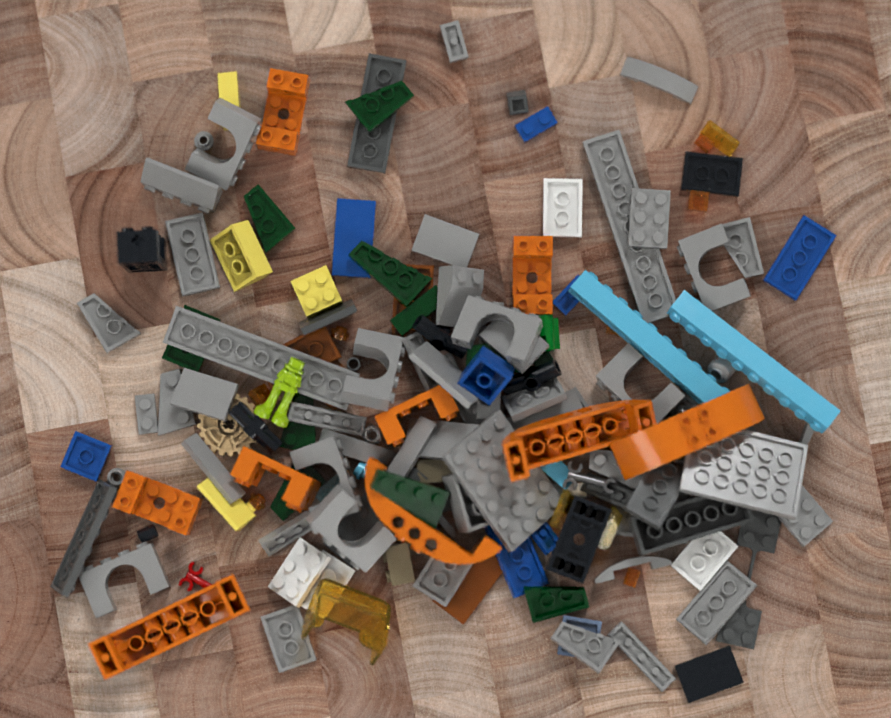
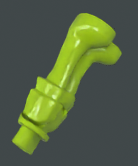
M291 357L289 362L285 363V367L276 375L277 378L274 380V386L265 403L257 405L253 413L263 419H270L280 393L284 391L285 394L271 421L277 426L287 428L289 424L287 411L295 393L298 392V387L301 386V379L304 373L302 370L305 362Z

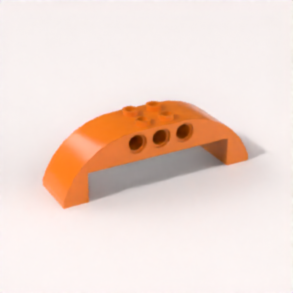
M748 383L610 443L609 446L624 480H627L763 421L765 417L751 385Z
M621 400L601 403L539 420L513 431L502 441L510 482L530 477V469L608 447L610 443L655 425L656 419L652 401Z
M374 457L368 459L365 470V486L371 507L378 518L395 532L394 537L403 543L405 540L411 543L410 548L419 554L424 552L430 557L445 563L472 564L488 559L502 549L501 544L485 535L472 554L439 530L372 489L370 484L376 468L387 471L389 467ZM395 517H401L404 520L403 526L395 525ZM417 528L420 531V537H412L410 530ZM427 540H435L437 547L430 549L427 546Z
M234 574L113 633L90 642L88 645L104 680L244 614L250 611V608Z

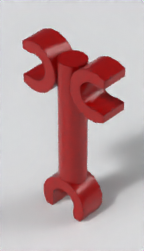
M194 561L189 564V571L178 584L182 586L184 581H188L190 586L187 591L193 589L194 583L202 588L212 585L197 576L204 571V567H200L199 571L195 572L193 570Z

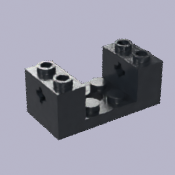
M147 226L141 227L142 230L134 231V228H122V231L116 232L118 264L128 273L168 271L166 239L164 237L161 238L157 229Z
M574 495L545 569L584 584L612 510ZM576 534L584 536L585 541L582 545L574 543L573 538Z

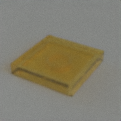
M566 489L562 491L549 524L555 529L561 530L567 510L574 496L571 491Z

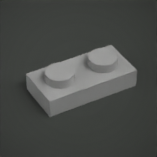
M459 21L440 25L450 63L468 59L469 56Z
M155 394L136 395L135 404L139 435L158 433Z

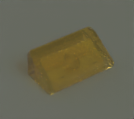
M711 120L706 123L699 133L702 138L729 157L740 144L738 140Z
M615 506L611 507L612 511L597 548L609 550L623 518Z

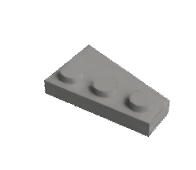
M750 217L723 224L730 243L724 246L745 279L764 274Z
M94 293L77 302L78 307L106 353L113 351L141 334Z
M180 369L162 373L160 376L158 436L196 425L193 412L170 404L181 376Z
M595 450L590 452L588 469L614 479L628 487L636 489L645 474L642 473L624 480L612 451Z
M565 622L560 623L550 638L596 673H600L621 642V640L587 631Z

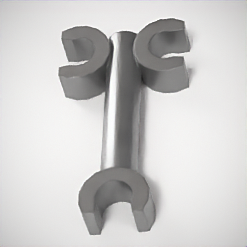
M572 461L568 463L569 472L567 479L563 482V488H566V484L571 481L574 484L573 490L575 491L578 486L576 481L604 488L607 493H613V490L607 488V484L609 482L616 483V480L607 479L605 481L579 474L583 468L582 464H579L577 470H573L571 467Z

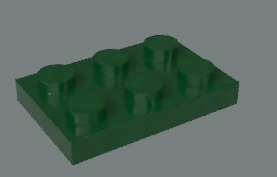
M184 305L183 307L187 310L193 311L195 313L201 314L203 316L221 322V319L213 317L190 306ZM167 345L162 356L164 360L197 372L200 371L205 359L171 345Z

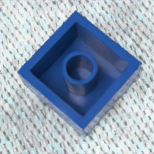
M482 346L462 371L457 384L490 406L511 380L515 367L485 346Z

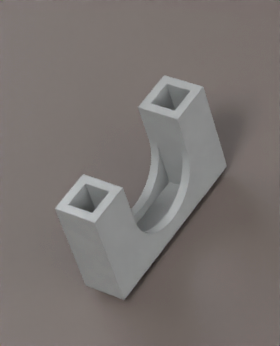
M219 98L215 101L208 119L228 129L233 134L236 141L235 154L228 159H219L197 148L192 152L185 170L227 190L230 186L234 187L239 177L236 174L239 169L242 170L246 162L244 156L246 152L250 153L254 145L251 141L254 136L257 137L262 126L259 125L261 118Z
M722 223L678 241L679 246H677L680 257H685L686 264H684L687 275L691 274L694 280L691 282L692 288L695 293H699L701 299L698 301L713 312L751 297L744 278L723 286H712L705 282L701 276L700 262L703 256L710 250L730 243Z
M468 295L451 335L453 344L471 350L483 325L493 320L505 321L515 330L514 337L506 354L507 360L510 363L526 368L543 328L542 319L533 313L528 315L522 313L517 308H506L499 302L493 301L491 303L485 301L480 296L475 295L473 297Z
M358 328L353 355L378 360L385 366L387 372L377 379H364L346 375L341 402L388 411L389 404H393L395 393L392 390L393 388L397 389L399 381L396 373H400L403 361L399 360L400 357L405 355L406 348L401 340L404 337Z
M628 343L596 375V380L598 381L596 384L603 391L607 389L612 394L610 397L614 401L633 400L625 392L624 382L627 376L643 361V356ZM672 383L656 398L651 400L656 424L666 420L685 400V395Z
M333 436L291 451L290 455L296 471L321 463L328 464L336 470L340 479V486L356 501L343 517L362 511L361 506H363L360 495H356L354 488L357 485L354 477H350L348 471L350 469L349 461L343 457L342 451L344 447L341 439ZM318 505L309 507V512L311 513Z
M337 484L306 518L310 524L308 528L316 535L320 533L323 536L322 540L328 546L334 545L337 548L336 552L345 559L347 556L351 560L349 563L356 570L361 568L366 573L397 538L394 537L393 531L379 520L361 539L356 541L341 539L338 536V524L356 501L345 489Z
M146 541L136 545V550L131 552L129 549L118 553L119 557L113 560L111 557L100 561L101 565L96 567L89 565L83 569L81 575H78L96 618L117 610L108 588V580L111 573L121 565H131L137 568L143 575L151 595L171 587L153 543L148 544Z

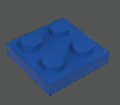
M75 431L60 467L98 482L112 445Z

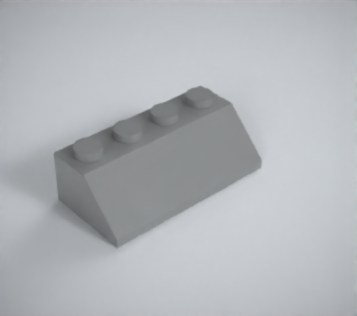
M146 157L140 181L144 185L145 190L153 193L157 190L162 192V196L173 200V197L180 199V203L191 207V204L198 206V210L209 214V211L215 213L223 193L219 185Z

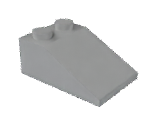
M455 265L439 267L436 325L456 326L468 295L481 297L484 270Z

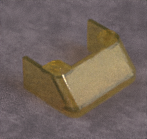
M324 578L318 583L305 613L301 638L305 640L313 627L318 628L322 626L324 619L359 632V642L364 647L372 649L370 665H374L387 647L391 607L380 598Z

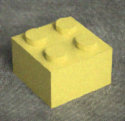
M326 265L291 281L307 318L343 303Z

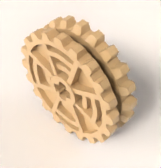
M236 393L231 409L241 401L253 413L256 406L253 403L249 404L248 398L243 397L241 399L240 395ZM201 414L198 415V419L201 420V423L197 424V428L201 429L199 436L205 439V444L211 446L210 450L214 453L218 450L219 455L224 456L228 453L230 457H234L235 453L240 454L243 446L251 449V444L257 443V441H254L245 433L243 427L230 414H228L226 421L229 420L231 422L234 420L235 424H232L234 426L233 429H226L225 425L227 424L224 421Z

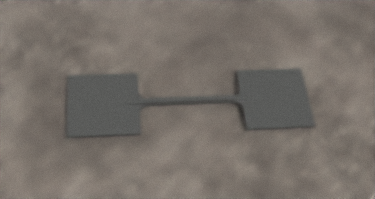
M753 509L751 510L755 521L740 525L736 544L752 550L747 575L750 580L757 552L775 553L781 524L776 515ZM745 600L719 630L716 641L754 650L762 611L748 608Z

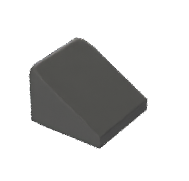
M525 90L506 93L510 115L529 112Z

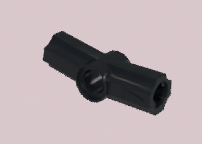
M422 314L413 323L412 328L427 338L429 343L438 351L446 350L461 359L465 356L467 348L453 344L452 334L448 327L436 325Z
M552 359L537 367L530 366L524 374L518 373L512 376L511 380L503 388L504 393L508 395L522 390L537 391L541 384L561 375L559 364L556 360Z
M241 401L229 412L237 423L243 427L245 433L254 441H257L270 455L282 444V441L268 429V425L259 416H255Z

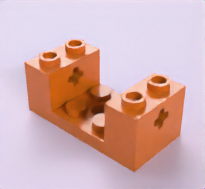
M270 68L267 82L268 96L263 122L260 125L262 127L256 139L258 149L296 156L310 85L308 75ZM281 110L289 111L287 119L279 118L278 114Z
M553 236L513 237L512 307L521 310L522 313L528 315L529 313L536 315L553 314V295H551ZM529 273L537 275L538 279L535 283L527 281L526 276Z
M438 385L388 409V411L374 416L388 446L393 445L395 448L403 444V439L406 438L397 416L400 415L401 418L411 414L412 409L418 407L420 410L428 406V401L430 400L441 421L445 419L449 422L457 418L459 409L453 396L442 386Z
M243 446L230 475L235 477V482L249 488L251 485L257 487L265 470L276 475L280 472V477L290 481L282 497V500L287 502L285 506L299 512L302 509L309 511L308 508L311 507L322 484L321 482Z
M126 470L112 507L163 525L183 535H190L203 499ZM159 497L165 501V505L161 509L156 508L154 505L155 500Z

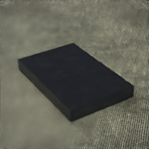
M686 151L681 190L739 197L743 158Z
M730 645L674 665L688 703L744 683Z

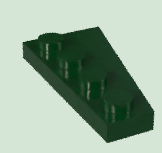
M361 241L348 255L405 307L432 280L428 275H423L418 270L408 267L394 257L391 258L364 241Z
M376 468L370 484L372 489L435 529L450 494L448 490Z

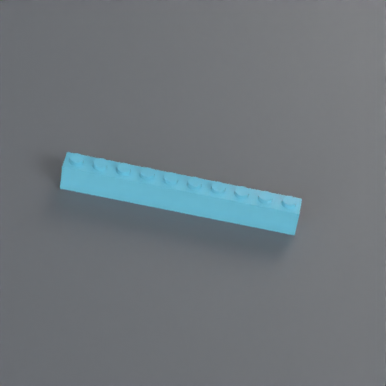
M585 270L569 288L568 292L627 343L632 345L643 357L699 405L730 392L726 387H721L716 383L717 380L714 376L702 371L700 364L696 361L692 362L687 358L685 351L673 346L672 341L667 336L659 334L657 332L658 329L652 323L644 321L642 319L643 316L638 311L630 309L627 306L628 303L623 298L615 296L613 290L608 285L601 284L594 273Z
M685 290L667 311L671 320L684 326L685 330L689 334L698 337L703 345L715 350L720 358L731 362L734 369L742 371L751 382L760 385L765 393L773 395L782 406L791 409L796 417L804 419L809 423L813 430L823 433L840 413L837 407Z

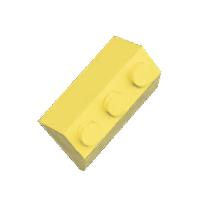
M249 220L232 224L210 239L234 292L262 280L273 272Z
M209 478L197 486L235 531H240L257 516L254 513L256 508L249 501L245 503L242 498H239L232 504H229Z

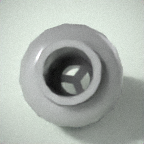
M718 355L710 362L707 368L708 374L714 376L719 383L727 382L734 375L736 369L732 367L731 362L720 358Z

